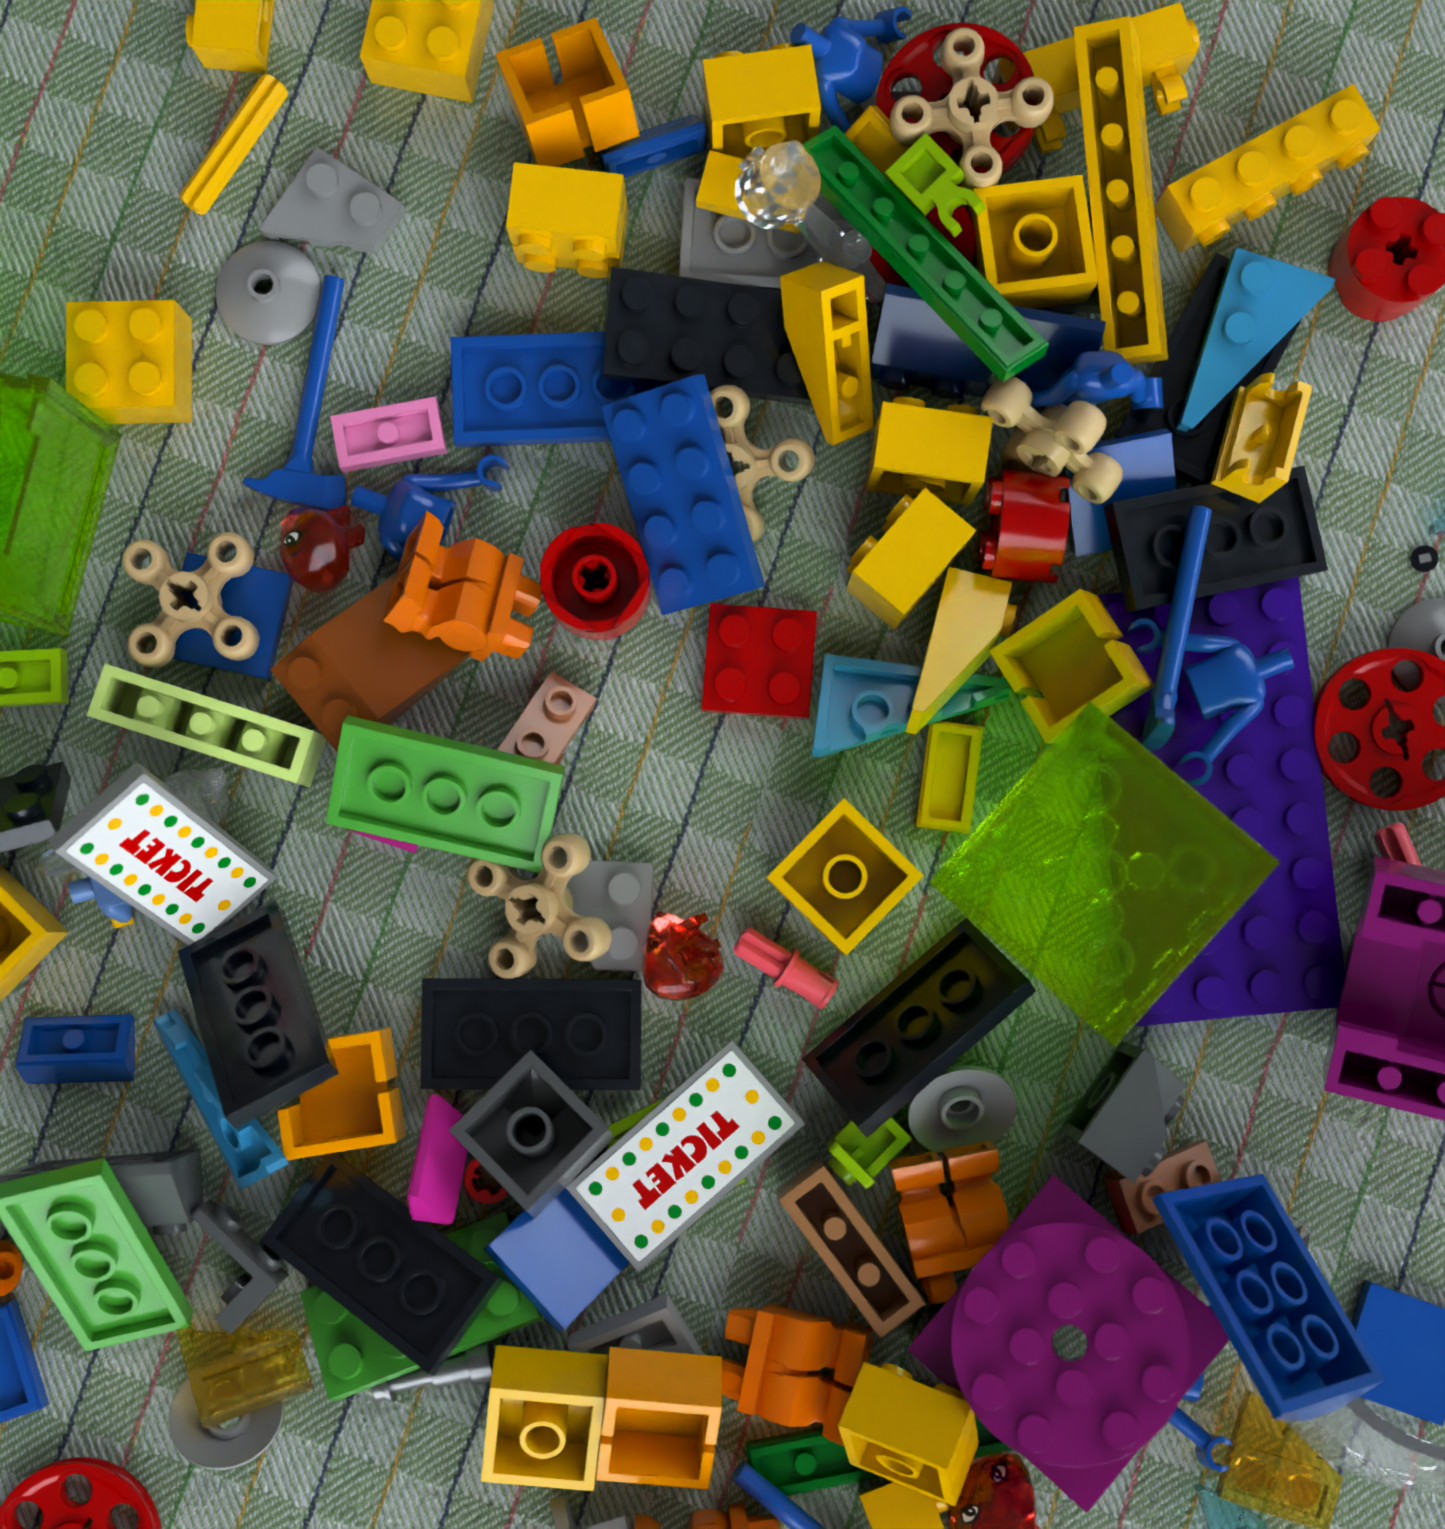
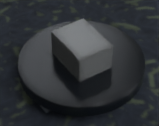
M1427 545L1417 547L1412 552L1410 558L1413 568L1420 572L1433 570L1439 560L1437 551Z

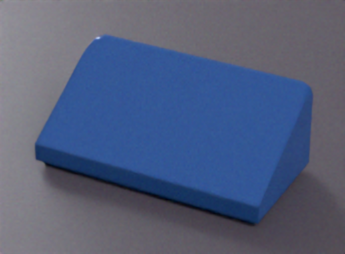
M692 114L640 131L639 137L598 151L597 153L604 172L623 174L624 178L705 152L706 128L704 122L697 115Z
M133 1014L24 1017L15 1068L28 1084L133 1081L135 1073V1018Z

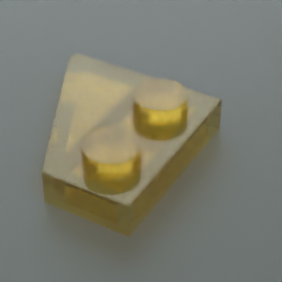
M192 1323L188 1328L176 1330L203 1429L314 1389L296 1330L269 1329L264 1332H256L249 1327H238L233 1333L229 1334L227 1331L195 1330Z
M1244 1389L1230 1438L1232 1445H1228L1223 1463L1229 1469L1226 1472L1220 1473L1215 1493L1220 1499L1314 1529H1329L1343 1477L1283 1420H1274L1264 1401L1253 1391Z

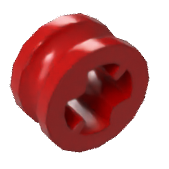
M475 1158L468 1164L464 1173V1185L467 1193L473 1200L482 1204H493L501 1201L509 1194L504 1187L494 1191L490 1185L481 1188L477 1184L476 1178L482 1172L477 1170L481 1164Z

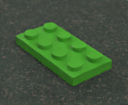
M348 715L342 723L326 824L540 873L543 869L541 852L544 844L551 837L566 766Z
M105 1158L0 1183V1219L85 1352L190 1327L193 1314L190 1303Z
M506 1211L445 1235L504 1280L448 1357L543 1320V1316L483 1250L512 1222L511 1215ZM317 1285L300 1292L328 1400L336 1402L420 1368Z

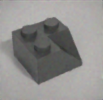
M1121 1042L1059 1130L1109 1167L1135 1183L1140 1174L1147 1177L1160 1163L1165 1152L1160 1146L1167 1138L1166 1124L1181 1109L1184 1098L1180 1094L1187 1084L1144 1048Z
M532 1050L449 1130L534 1219L614 1139L610 1129Z

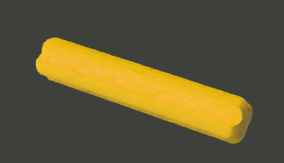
M264 74L259 78L179 193V199L193 212L200 215L208 212L287 98L288 91L278 79L269 74Z

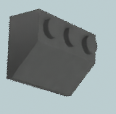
M200 1149L37 1161L0 1175V1183L105 1158L143 1225L152 1226L154 1235H167L187 1231V1223L194 1221L191 1214L198 1206L203 1204Z

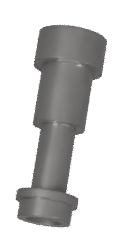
M493 1340L448 1357L435 1376L419 1368L371 1387L373 1396L377 1403L383 1401L391 1403L396 1401L397 1392L434 1384L436 1388H441L472 1380L474 1385L490 1382L495 1356Z

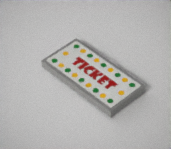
M138 762L133 764L48 840L55 853L188 946L221 929L277 879L267 864Z
M731 1039L587 1166L566 1189L639 1272L804 1126L805 1122L735 1041Z

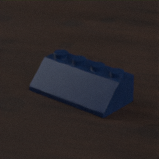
M886 284L870 360L871 378L879 379L878 384L880 386L893 390H908L910 385L930 388L932 395L944 399H961L963 394L983 398L998 377L913 288ZM1012 305L1049 343L1044 357L1014 375V377L1021 381L1027 382V386L1032 393L1051 388L1061 378L1062 373L1073 365L1080 353L1099 351L1106 321ZM1065 400L1061 404L1068 407L1072 402ZM1038 407L1036 411L1041 414L1045 407Z

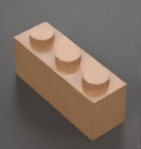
M821 1158L777 1190L780 1203L880 1338L925 1305L916 1286Z

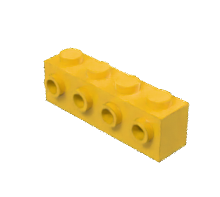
M1352 84L1168 185L1154 207V211L1179 253L1198 243H1201L1202 247L1208 246L1226 235L1231 230L1230 226L1245 217L1249 222L1253 221L1277 205L1276 200L1290 192L1294 196H1298L1317 185L1324 178L1322 175L1338 167L1340 171H1343L1361 161L1369 154L1367 145L1381 128L1356 86Z

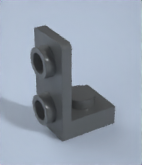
M209 1200L198 1206L191 1214V1217L253 1277L251 1279L246 1273H243L220 1297L227 1306L214 1320L231 1334L257 1310L289 1274L281 1267L284 1262L277 1253L261 1241L256 1243L242 1229L244 1221L234 1209L223 1202L217 1205L214 1201Z

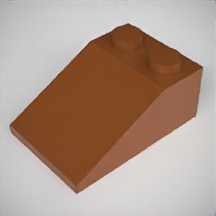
M396 574L312 632L270 669L337 753L342 723L348 715L392 725L469 658L468 651L454 649L446 645L440 637L427 640L422 633L416 631L401 633L396 627L383 621L393 584L397 578Z

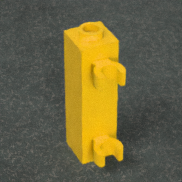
M1181 2L1131 18L1138 32L1143 87L1152 85L1155 106L1160 116L1182 108L1180 101L1187 99L1188 94L1181 75L1186 74L1198 52L1200 44L1198 30L1194 21L1186 19ZM1074 36L1023 52L1032 68L1034 77L1045 80L1051 86L1054 94V105L1048 119L1040 126H1037L1034 131L1035 140L1041 155L1062 148L1060 139L1066 138L1067 133L1060 114L1081 107ZM1007 59L999 60L991 83L998 85L1009 81L1014 74V65ZM1014 121L1005 122L1008 131L1021 127Z

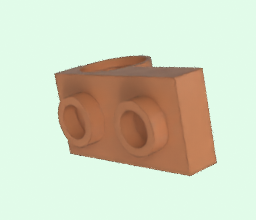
M551 671L497 750L559 765L567 747L593 710L597 698Z
M1194 1141L1163 1155L1154 1171L1147 1177L1140 1174L1135 1183L1115 1170L1103 1177L1120 1228L1126 1234H1139L1164 1222L1152 1201L1158 1194L1222 1182L1207 1141Z

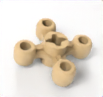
M958 28L946 36L941 46L940 62L943 70L951 76L953 81V88L950 94L937 102H927L918 95L902 97L894 104L891 110L889 128L892 136L905 146H912L925 132L928 135L938 131L947 132L951 139L961 144L963 148V155L958 165L964 173V179L960 184L964 188L973 190V188L996 186L1002 175L1003 163L1001 157L992 148L990 143L992 130L997 125L1006 121H1014L1017 125L1024 128L1040 126L1048 119L1052 111L1054 94L1051 86L1039 77L1022 79L1013 89L1005 92L996 91L995 87L988 80L980 77V67L983 63L985 52L982 37L970 28ZM964 51L969 55L961 56L958 55L956 52ZM1033 100L1038 105H1029L1025 101ZM966 101H969V107H972L974 115L979 116L977 122H974L973 117L970 116L968 108H964ZM915 118L919 122L915 124L907 123L904 119ZM979 166L985 168L988 172L977 173L972 168Z
M1013 376L1003 383L997 378L981 401V410L985 416L993 417V423L1001 427L1010 428L1015 425L1019 427L1002 450L1001 457L1004 464L1011 470L1038 472L1052 477H1056L1065 466L1074 474L1072 477V487L1079 496L1095 504H1102L1107 501L1122 481L1123 469L1116 460L1104 453L1092 452L1089 455L1087 454L1105 431L1106 418L1104 414L1093 404L1082 400L1074 401L1068 407L1063 404L1046 406L1040 414L1030 406L1033 400L1032 392L1023 381Z
M722 385L714 388L710 395L729 461L733 459L738 462L742 461L743 464L749 463L750 468L744 469L743 472L738 474L733 472L754 544L761 538L765 524L762 514L755 508L752 499L756 483L766 476H776L788 482L804 479L811 473L815 465V455L812 447L800 438L782 440L770 449H759L751 444L744 432L745 420L750 413L748 395L743 389L735 385ZM726 397L733 404V412L730 416L725 415L722 410V402ZM789 450L798 455L799 464L796 469L790 468L786 462V455Z
M225 532L215 536L207 547L206 561L200 568L192 572H179L171 565L170 557L166 550L151 540H137L126 547L122 556L124 571L133 580L156 587L159 591V600L162 607L155 620L151 623L137 626L128 636V652L135 662L148 668L165 666L175 655V643L178 637L186 630L193 628L206 630L212 637L215 649L219 654L230 660H246L256 653L260 642V636L256 627L243 617L227 614L222 608L221 590L224 584L231 578L245 575L254 564L255 555L253 548L244 537L232 532ZM236 548L237 552L234 559L225 562L227 552ZM147 556H151L150 565L142 569L143 560ZM183 590L193 593L195 599L199 601L198 605L202 607L199 611L195 608H189V604L184 600L185 596L181 594ZM237 631H241L242 639L240 643L231 646L230 640L232 635ZM156 638V648L151 653H147L146 649L149 641Z
M562 833L548 839L541 852L543 869L533 879L519 876L515 867L476 858L469 865L467 871L468 882L477 894L482 896H498L506 901L505 915L512 929L506 936L496 940L488 953L489 965L497 976L504 979H515L529 973L536 965L538 958L536 942L541 935L546 933L559 936L562 939L566 953L571 958L580 962L597 959L603 956L610 948L612 932L609 925L603 919L596 916H581L572 911L573 897L567 887V883L573 876L584 871L591 858L590 847L582 836L575 833ZM564 851L567 853L568 860L565 857ZM585 934H586V935L588 936V938H589V943H588L587 940H586Z

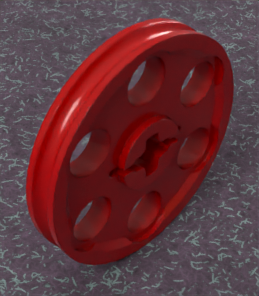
M972 23L945 24L917 35L895 54L880 80L876 96V106L890 120L891 110L897 102L892 97L893 88L896 83L905 78H913L920 82L922 85L920 97L924 98L927 102H937L949 95L953 88V81L951 76L943 70V67L935 63L934 54L943 44L946 36L958 28H970L982 37L985 52L984 60L980 67L981 78L985 79V67L994 59H1007L1014 65V74L1009 81L1004 84H992L996 91L1005 92L1011 90L1022 79L1034 77L1032 68L1022 51L1013 41L1000 32ZM1033 100L1025 101L1029 105H1038ZM966 101V107L969 109L970 116L973 117L974 122H977L979 116L974 115L972 107H969V101ZM915 118L904 119L907 123L915 124L919 122ZM1021 127L1015 135L1007 138L996 135L992 130L990 143L992 148L1001 157L1003 163L1002 175L1023 155L1033 137L1035 128ZM938 131L929 135L949 157H951L956 149L962 147L961 144L954 142L947 132ZM979 166L973 169L977 173L988 172L985 168Z
M1379 649L1352 658L1340 666L1326 680L1314 702V743L1321 764V772L1339 792L1360 804L1391 811L1420 808L1445 796V776L1432 780L1425 775L1422 769V760L1430 750L1438 748L1445 752V727L1436 722L1432 711L1435 702L1442 696H1445V661L1415 649ZM1403 660L1412 662L1419 671L1417 685L1407 692L1398 690L1391 681L1393 667ZM1352 678L1361 681L1367 690L1366 701L1360 708L1355 710H1349L1344 707L1338 696L1342 683ZM1389 713L1392 714L1394 720L1405 721L1407 724V729L1400 732L1401 742H1399V745H1397L1394 738H1387L1382 735L1381 729L1389 726ZM1344 731L1353 736L1357 749L1352 759L1339 763L1331 758L1328 752V744L1333 735ZM1381 767L1391 768L1398 778V786L1395 792L1385 798L1376 796L1370 788L1372 773Z
M72 1457L52 1462L42 1467L21 1482L8 1495L0 1508V1529H26L17 1519V1508L23 1501H31L41 1508L43 1522L39 1529H84L91 1519L93 1521L88 1529H117L111 1518L112 1510L115 1505L124 1503L131 1505L137 1511L139 1516L137 1529H162L154 1501L141 1482L122 1467L109 1461L92 1457ZM81 1474L89 1479L92 1484V1495L88 1502H74L69 1498L65 1488L69 1475Z

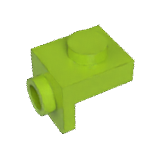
M892 1117L867 1138L849 1119L826 1142L828 1150L833 1154L827 1161V1164L847 1185L851 1186L858 1180L868 1189L875 1182L874 1177L912 1138Z

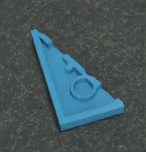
M1236 247L1230 255L1176 429L1187 432L1189 429L1192 430L1334 286L1335 278Z
M825 653L811 757L820 758L905 732L922 667ZM973 674L926 725L1008 700L1011 686L1006 678Z
M174 1009L154 1019L152 1022L240 1190L288 1165L286 1157L257 1118L237 1128H234L226 1120L206 1050L178 1012Z

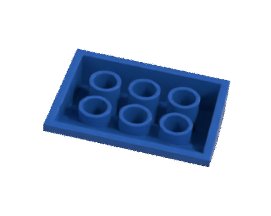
M1264 1174L1160 1193L1152 1199L1274 1420L1304 1422L1334 1412L1385 1381Z

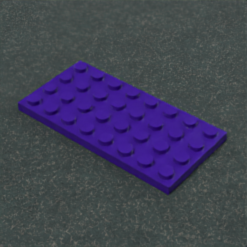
M1299 577L1195 599L1188 633L1236 638L1241 644L1246 645L1251 650L1255 658L1287 647L1295 668L1264 679L1266 695L1263 709L1215 757L1212 762L1211 777L1201 786H1191L1187 782L1204 776L1206 773L1205 764L1197 759L1190 760L1185 764H1180V761L1187 753L1199 751L1221 724L1238 709L1204 720L1190 688L1184 667L1205 660L1218 652L1184 651L1176 692L1178 696L1173 709L1175 711V728L1167 743L1160 749L1147 751L1143 750L1140 746L1146 715L1150 710L1152 690L1155 687L1095 725L1127 1026L1136 1027L1337 1008L1345 971L1321 764L1314 743L1313 725L1315 712ZM1122 593L1098 595L1123 634V637L1117 641L1130 645L1155 684L1162 647H1157L1155 651L1146 655L1136 653L1135 650L1138 647L1152 642L1154 634L1146 628L1128 633V628L1135 620L1146 618L1155 622L1159 630L1166 631L1171 604L1127 613Z

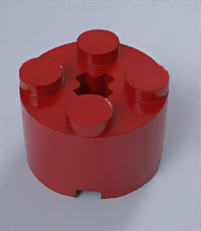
M1383 197L1365 209L1336 241L1328 261V276L1335 278V287L1342 297L1340 302L1346 309L1366 320L1387 322L1412 312L1440 289L1445 283V214L1439 213L1431 205L1421 200L1410 197Z
M1001 469L998 477H987L983 507L988 509V514H991L990 531H980L977 562L981 563L982 569H988L989 577L1056 584L1059 576L1050 567L1051 564L1062 565L1065 554L1070 502L1059 501V487L1070 488L1068 475L1058 474L1056 477L1032 471Z
M593 523L567 529L550 543L540 564V585L544 600L557 622L576 636L591 640H612L633 628L647 610L651 598L652 583L646 557L637 541L617 526L608 523ZM604 572L608 586L604 590L595 588L592 592H588L589 588L585 578L588 575L597 578Z

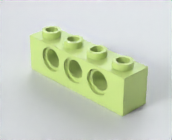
M105 663L86 715L306 787H311L326 742V738L316 731Z

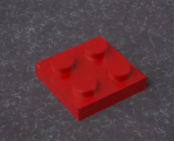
M710 603L702 712L808 720L817 611Z

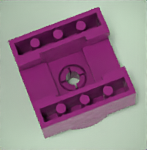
M1373 856L1356 930L1347 952L1345 977L1323 1066L1324 1091L1445 1121V871Z
M1053 1174L995 1245L979 1260L968 1277L907 1350L945 1385L961 1391L973 1412L995 1437L1008 1447L1022 1454L1082 1510L1088 1513L1141 1447L1153 1439L1165 1426L1183 1396L1230 1340L1213 1310ZM1063 1325H1074L1080 1328L1087 1339V1347L1084 1354L1076 1358L1058 1356L1052 1342L1054 1332Z

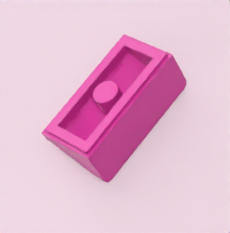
M431 1094V1097L427 1099L407 1198L412 1220L451 1224L455 1218L468 1150L449 1132L463 1115L440 1095Z

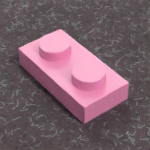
M436 396L330 416L339 468L343 473L448 453L439 402Z

